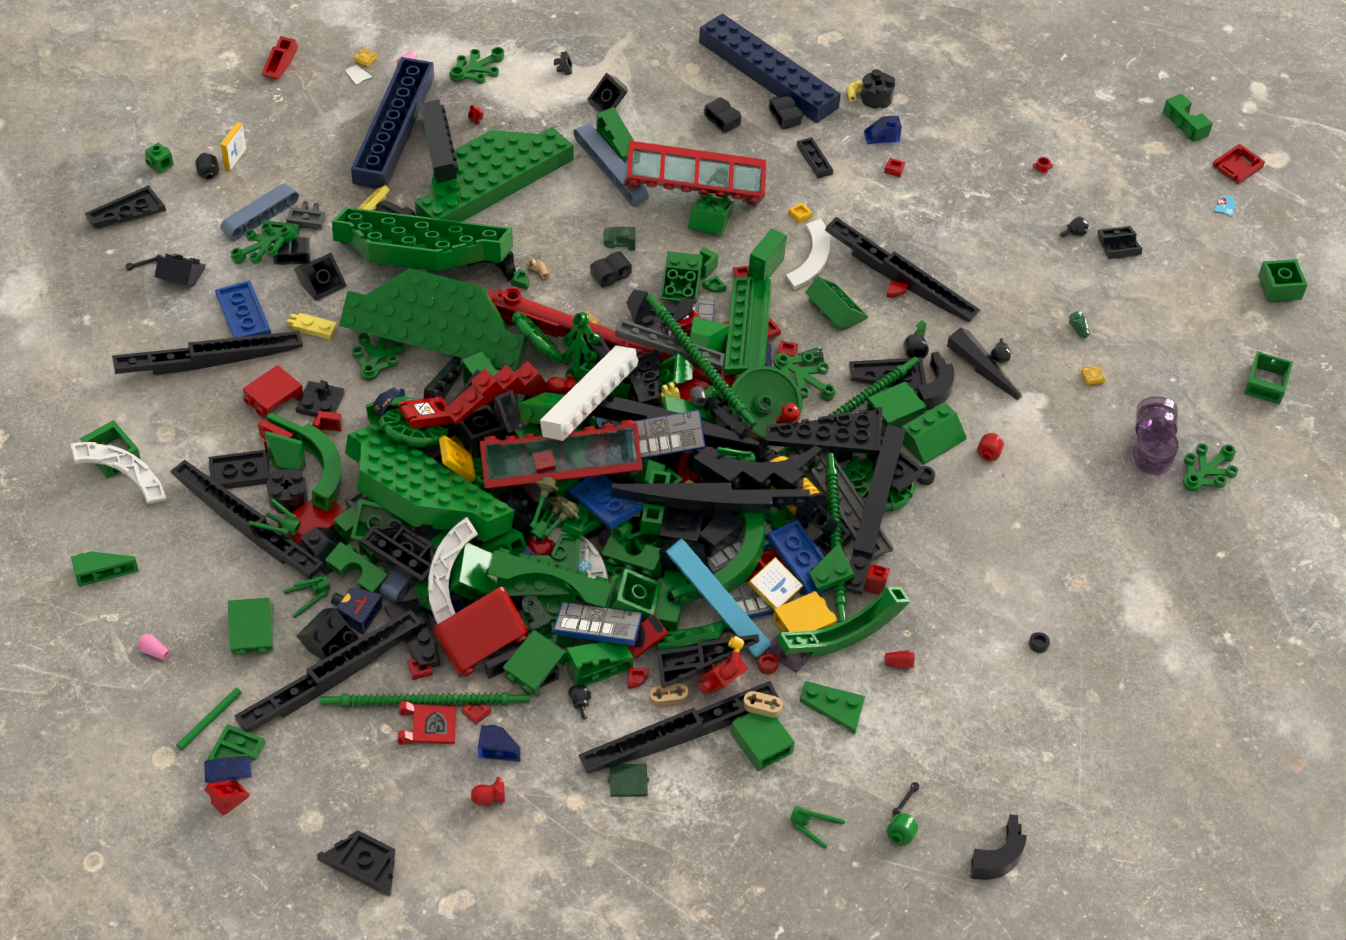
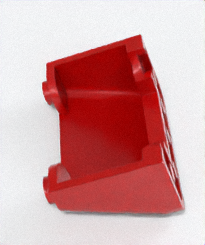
M504 587L492 591L433 628L435 640L458 677L470 675L475 671L474 667L478 662L509 643H523L529 635L528 629Z

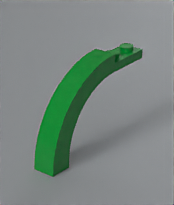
M271 412L267 416V421L292 433L294 439L302 441L303 448L319 461L323 474L318 484L312 490V505L329 512L335 504L341 489L342 464L337 448L329 437L311 424L307 423L302 427Z
M741 512L746 525L743 544L734 559L723 569L713 574L728 593L736 589L751 575L761 559L766 541L763 513ZM692 583L671 591L674 604L684 606L694 600L704 598Z
M900 586L886 587L869 605L842 622L819 630L780 632L776 639L785 654L807 652L810 657L833 653L851 646L881 629L895 618L910 603V600Z

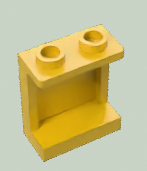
M816 591L775 608L773 614V621L780 632L819 630L837 623L835 614L830 612L824 598L820 597Z

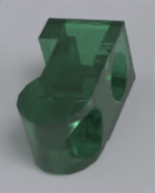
M636 227L606 228L603 231L604 245L608 248L628 247V250L635 251Z
M534 595L524 597L522 600V611L524 616L531 621L529 623L530 633L535 630L542 635L552 630L551 620L539 599Z

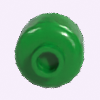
M898 813L890 821L886 833L893 843L908 845L916 835L918 825L910 814Z

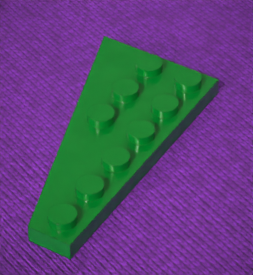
M560 534L551 553V560L556 568L558 564L569 567V572L576 573L579 565L580 538L574 535ZM565 583L569 590V596L531 597L522 619L529 631V635L535 630L558 647H573V637L554 635V627L562 602L576 604L577 593Z

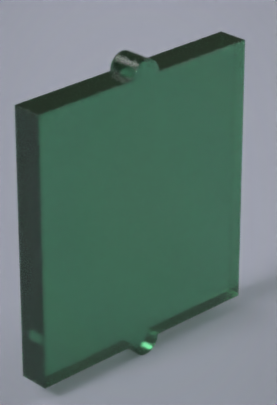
M619 764L610 767V778H608L610 797L648 796L647 783L649 782V777H647V764Z

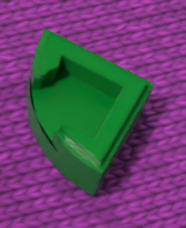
M518 269L511 280V285L528 290L529 279L526 273Z
M718 276L702 282V287L710 292L720 293L725 292L727 286Z
M923 320L916 325L917 330L914 334L925 336L927 323Z

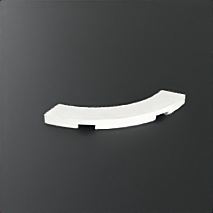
M822 219L806 224L805 228L812 241V250L802 266L786 274L785 279L793 290L810 283L816 275L821 273L827 263L830 251L829 233L825 231L826 226Z
M95 442L70 444L74 464L98 463L121 471L139 487L147 505L167 500L159 479L143 461L133 454L112 445L107 446L96 444Z
M468 517L449 531L437 548L432 560L428 578V595L431 610L437 624L455 614L449 594L451 568L461 549L478 535Z
M556 527L548 537L550 541H554L555 545L560 534H568L561 531L562 528ZM584 536L580 537L579 557L592 564V567L585 571L588 573V577L595 579L596 576L608 579L607 570L599 552Z

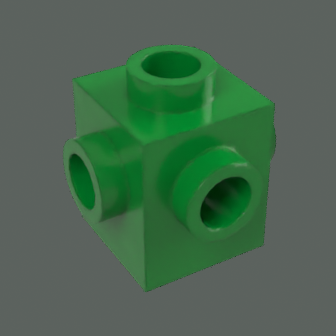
M159 142L145 150L147 165L153 167L157 172L162 173L174 165L170 150Z

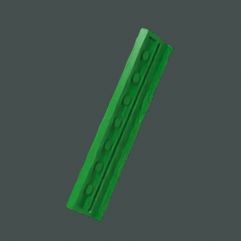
M765 276V279L755 280V277L733 279L724 367L725 375H738L750 368L765 366L772 288L769 276Z

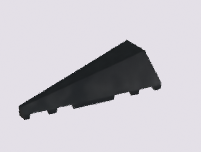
M960 327L949 336L947 347L975 366V372L1016 400L1022 397L1019 390L969 330Z
M758 634L739 637L744 641L741 650L759 642ZM731 638L698 642L696 646L657 651L662 688L730 656L731 652L734 651L733 648L728 646Z

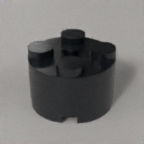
M874 69L871 73L866 74L862 79L860 93L863 104L877 109V106H883L882 108L888 107L893 101L895 78L878 69Z
M285 469L275 470L271 473L267 481V493L271 507L275 508L278 513L285 514L271 502V499L276 500L290 513H293L308 502L306 480L301 471Z

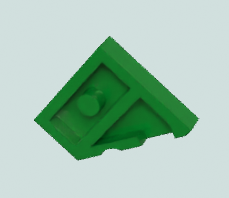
M574 503L579 509L577 513L578 519L568 517L564 521L561 531L580 538L604 524L582 505Z
M840 544L836 545L810 572V577L817 592L855 578L854 572Z

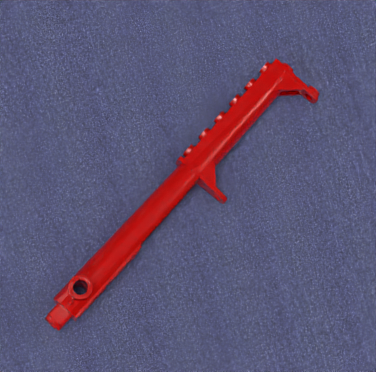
M510 287L505 291L497 290L496 292L487 290L501 318L509 325H515L512 320L513 314L515 312H522L544 334L556 338L559 336L564 338L574 327L572 322L573 315L522 298V292L518 288ZM589 322L593 333L599 332L610 350L615 346L636 349V355L656 351V349L614 336V330ZM584 333L583 338H584L585 342L587 343V336H586V334ZM660 351V363L671 358L673 355ZM689 361L693 364L692 377L714 386L710 379L707 378V375L704 374V371L698 367V364ZM723 364L721 370H717V373L720 374L723 381H726V385H729V388H731L733 382L737 379V375H725V365Z

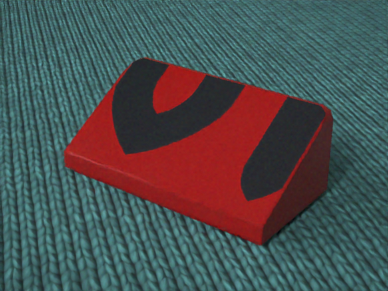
M653 614L640 624L635 646H627L637 659L669 633L661 621Z

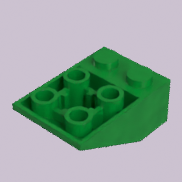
M701 194L691 207L688 228L722 235L726 229L734 201H731L728 197L717 198L713 197L712 194Z
M667 251L660 300L680 302L682 297L697 300L703 271V255Z

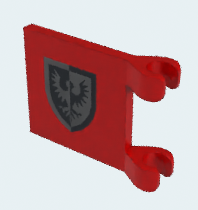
M406 701L400 702L399 714L401 716L414 714L413 733L405 730L398 731V744L404 745L412 742L455 744L456 706L419 705Z

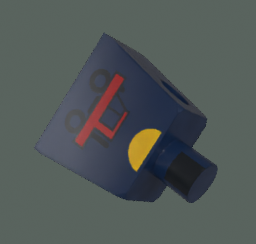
M354 587L350 588L345 596L334 593L331 598V604L337 606V611L348 625L363 635L383 607L381 594Z

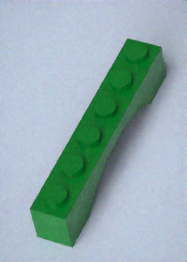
M511 528V531L487 540L478 546V548L491 553L493 550L498 551L499 547L510 550V554L518 556V553H523L528 549L523 534ZM452 565L451 572H450L449 589H450V582H451V576H452L453 565ZM427 579L416 586L414 591L420 605L432 611L429 602Z
M500 547L498 551L493 550L486 573L488 575L502 579H510L526 573L550 575L568 584L583 602L606 607L612 584L607 583V578L596 576L593 579L588 577L586 572L579 570L576 573L569 572V567L558 564L557 568L549 566L550 562L542 559H538L537 562L529 560L530 556L518 553L517 557L511 555L510 550Z

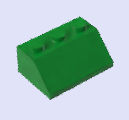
M818 276L805 291L809 296L808 300L813 305L820 308L819 312L825 317H829L831 319L830 323L836 328L848 329L868 318V315L832 281Z
M945 402L902 426L903 429H906L902 444L923 465L965 441L967 438L957 413Z
M359 499L351 539L362 540L373 526L403 524L414 532L416 527L408 524L375 502Z

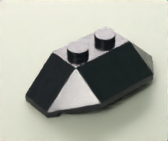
M405 525L373 526L361 540V543L382 563L410 581L424 582L429 576L430 567L435 555L434 544Z

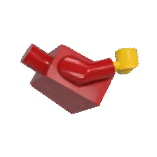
M734 636V638L730 639L728 646L734 649L730 656L715 665L712 664L705 668V673L699 677L701 683L698 684L699 690L703 694H712L724 688L748 670L739 652L744 645V641L741 638Z

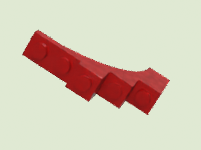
M529 361L515 372L506 364L494 376L486 369H483L471 380L473 384L444 410L458 425L473 411L498 398L514 394L535 397L545 392L549 393L552 390Z

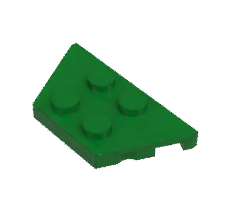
M549 555L530 556L529 560L537 562L538 559L550 562L549 566L555 567ZM526 573L510 579L498 577L496 589L504 587L510 598L569 596V590L563 581L540 573Z

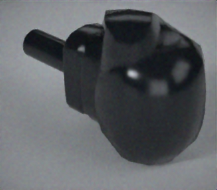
M1078 216L1067 225V230L1060 233V235L1064 237L1071 232L1072 235L1079 233L1084 236L1087 234L1089 224L1083 217Z
M1001 338L999 340L1000 343L992 349L990 356L996 362H1007L1011 358V352L1008 344L1004 343V339Z
M584 684L571 686L568 690V695L572 700V704L575 709H580L582 719H587L585 707L589 705L588 700L592 698L591 691Z

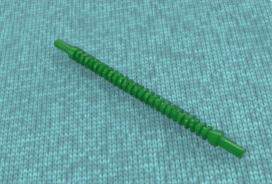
M648 294L646 299L655 309V314L660 317V320H663V323L666 324L669 331H672L675 338H678L677 340L681 342L680 344L683 348L687 349L686 352L695 360V363L704 371V374L707 375V378L710 379L713 385L717 386L716 389L720 390L719 392L723 397H726V401H729V405H732L737 415H741L747 423L754 427L757 423L747 412L745 404L738 400L739 397L735 396L736 394L732 392L729 385H726V381H723L717 370H714L708 359H705L699 348H696L690 337H687L681 326H678L679 324L673 319V316L670 315L665 306L660 305L652 294Z
M914 357L904 365L897 366L895 370L880 378V381L877 380L872 386H868V389H864V392L861 391L860 394H857L856 397H853L852 400L844 403V405H841L840 408H837L836 411L829 415L851 413L857 407H860L861 404H864L865 401L867 402L868 397L879 393L880 390L883 391L892 382H896L900 377L906 375V371L918 364L919 359ZM784 447L777 453L781 455H787L793 450L795 451V449L792 447Z
M833 453L827 454L828 470L826 471L828 510L838 523L836 531L830 536L831 549H833L838 544L843 548L842 530H840L842 527L840 525L838 471L835 469V456ZM844 582L834 586V604L837 607L838 623L846 620L845 606L847 605V599L845 598L846 589L844 588Z
M480 692L478 695L474 693L472 695L468 693L466 695L462 693L460 695L456 693L454 695L450 693L448 695L444 693L442 695L438 693L436 695L432 693L427 695L424 693L423 696L420 693L417 696L414 693L411 696L406 693V696H403L402 693H400V696H397L396 693L394 696H391L390 693L388 696H385L384 693L382 696H379L378 693L376 696H373L372 693L370 696H367V694H364V696H361V694H358V696H355V694H352V696L342 694V696H320V705L341 704L342 707H349V704H352L354 707L355 704H358L360 707L361 704H364L366 707L367 704H370L372 707L373 704H376V706H379V704H382V706L394 704V706H397L402 701L419 705L422 703L424 705L428 703L430 705H433V703L445 705V703H448V706L451 703H454L455 706L457 703H460L461 706L463 703H466L467 706L469 703H472V705L478 703V705L484 703V705L486 703H490V705L492 703L508 705L509 703H530V694H509L508 692H502L501 695H498V692L495 695L492 692L489 695L484 692V695H481Z

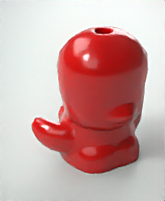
M571 374L567 375V380L551 377L547 381L548 386L552 390L549 393L566 395L577 382Z
M794 403L782 405L781 415L775 419L776 423H798L801 415L798 407Z
M497 777L492 785L482 784L475 786L471 790L472 802L477 805L486 804L487 806H490L494 801L505 802L502 778Z

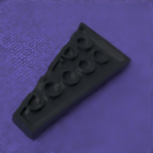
M877 407L873 411L859 410V413L855 414L846 412L818 417V420L812 421L804 419L800 423L794 424L785 422L767 425L765 439L770 442L769 446L811 449L816 445L825 451L879 455L883 407Z

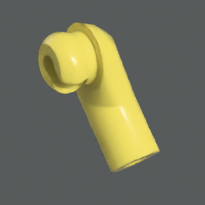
M859 80L847 87L850 102L857 100L856 94L860 92L862 82Z

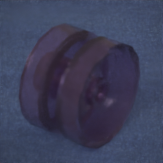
M1156 396L1142 400L1136 408V434L1141 439L1151 443H1163L1174 438L1178 431L1177 405L1165 397Z
M1158 426L1147 427L1137 437L1132 460L1145 473L1153 475L1164 474L1173 466L1179 449V441L1176 435L1166 428Z

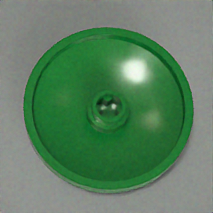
M772 366L750 368L738 376L731 386L732 392L736 394L735 396L739 397L738 400L745 404L747 412L757 423L752 429L764 438L766 436V426L777 424L775 419L781 415L782 405L794 403L798 407L800 414L802 412V397L796 382L786 372ZM727 401V407L733 410L732 414H737L732 405H729V401Z

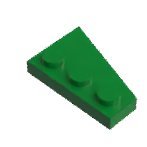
M805 681L800 696V703L819 714L829 716L836 724L840 725L841 723L849 728L850 732L856 733L865 696Z

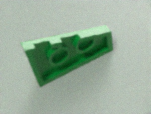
M720 620L695 629L685 630L676 635L674 633L668 634L659 642V650L675 649L717 639L725 628L724 622Z

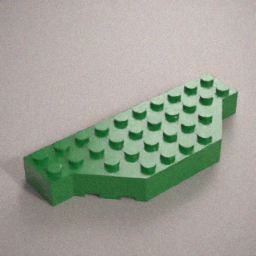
M553 127L540 134L490 130L455 149L459 171L456 172L457 179L437 183L433 172L429 194L415 201L416 216L463 222L573 161L574 145Z
M345 207L332 221L333 241H338L342 244L350 243L370 263L393 265L396 268L408 267L435 272L483 260L499 263L503 261L513 248L512 228L349 207Z
M412 268L405 270L366 295L348 290L339 323L340 327L464 359L482 351L486 358H490L494 367L503 368L507 364L514 372L521 367L528 337L525 338L523 335L510 332L484 287Z
M373 424L348 434L345 454L358 462L357 491L408 524L415 527H421V524L433 525V529L449 530L450 527H455L459 522L468 517L478 533L476 537L483 542L511 531L514 509L494 498L491 494L481 490L477 485L465 480L464 477L439 464L435 459L423 454L422 451L408 446V443L402 442L400 444L388 438L382 432L379 425Z

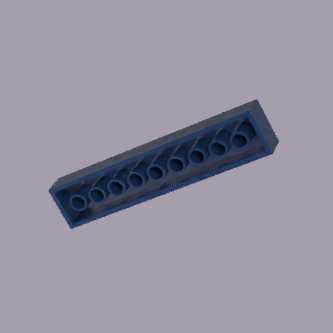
M723 13L700 27V44L777 97L786 94L790 95L795 100L798 109H801L803 115L816 124L839 109L840 92Z
M401 57L351 167L353 184L380 188L384 185L388 186L421 110L420 104L424 103L434 80L433 62Z

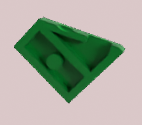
M227 724L207 759L210 763L254 761L257 759L266 741L264 738Z

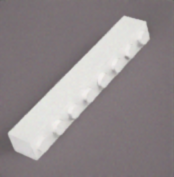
M615 346L540 420L542 436L563 441L637 367L636 349Z

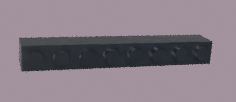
M439 99L421 103L420 109L436 182L440 183L457 179L456 172L459 171L445 107L440 105Z

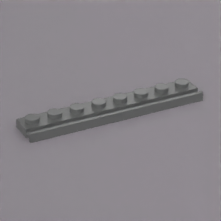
M794 448L798 455L803 454L809 450L803 448ZM822 450L821 463L817 468H813L809 472L828 499L826 471L828 470L827 454L831 452ZM835 459V469L838 471L840 520L850 531L853 540L856 541L865 503ZM881 528L872 560L884 556L889 551H893L892 544Z

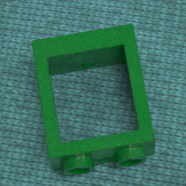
M1257 351L1244 394L1280 404L1286 390L1293 362ZM1259 368L1283 375L1281 385L1254 378L1256 369Z
M114 420L80 438L81 442H95L102 445H107L119 438L127 448L125 451L141 460L137 446ZM94 463L107 479L120 472L113 467Z

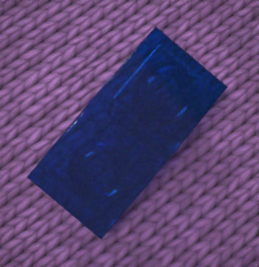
M234 756L204 761L205 782L214 783L224 780L236 781L251 778V756Z

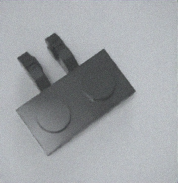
M304 201L301 209L290 208L286 221L291 224H299L301 227L322 229L326 215L325 212L319 211V203H314L312 210H308L309 203Z

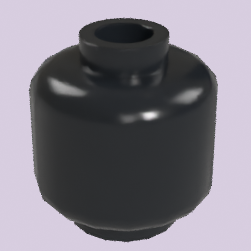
M202 153L195 160L196 171L200 177L210 180L219 173L218 160L211 153Z
M913 334L904 340L903 348L908 358L922 357L924 359L928 355L929 347L922 335Z

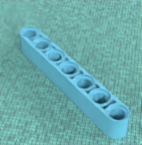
M682 538L666 551L671 560L737 637L759 635V642L747 648L755 658H758L772 646L766 636Z

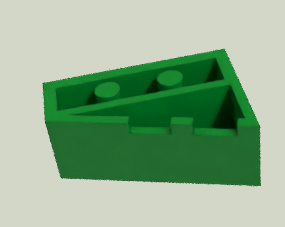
M614 107L597 113V132L626 164L629 141H634ZM633 152L632 165L640 163L641 153Z
M599 642L567 648V672L574 685L584 684L588 686L626 672L628 668H633V656L628 646L624 644Z

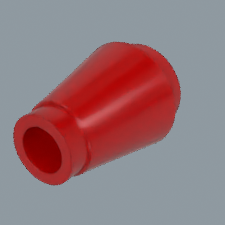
M904 650L885 653V665L906 670L914 668V652Z

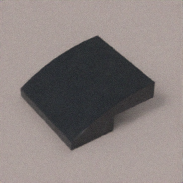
M1131 226L1100 229L1097 231L1100 243L1108 258L1142 255V247L1136 241L1137 234Z

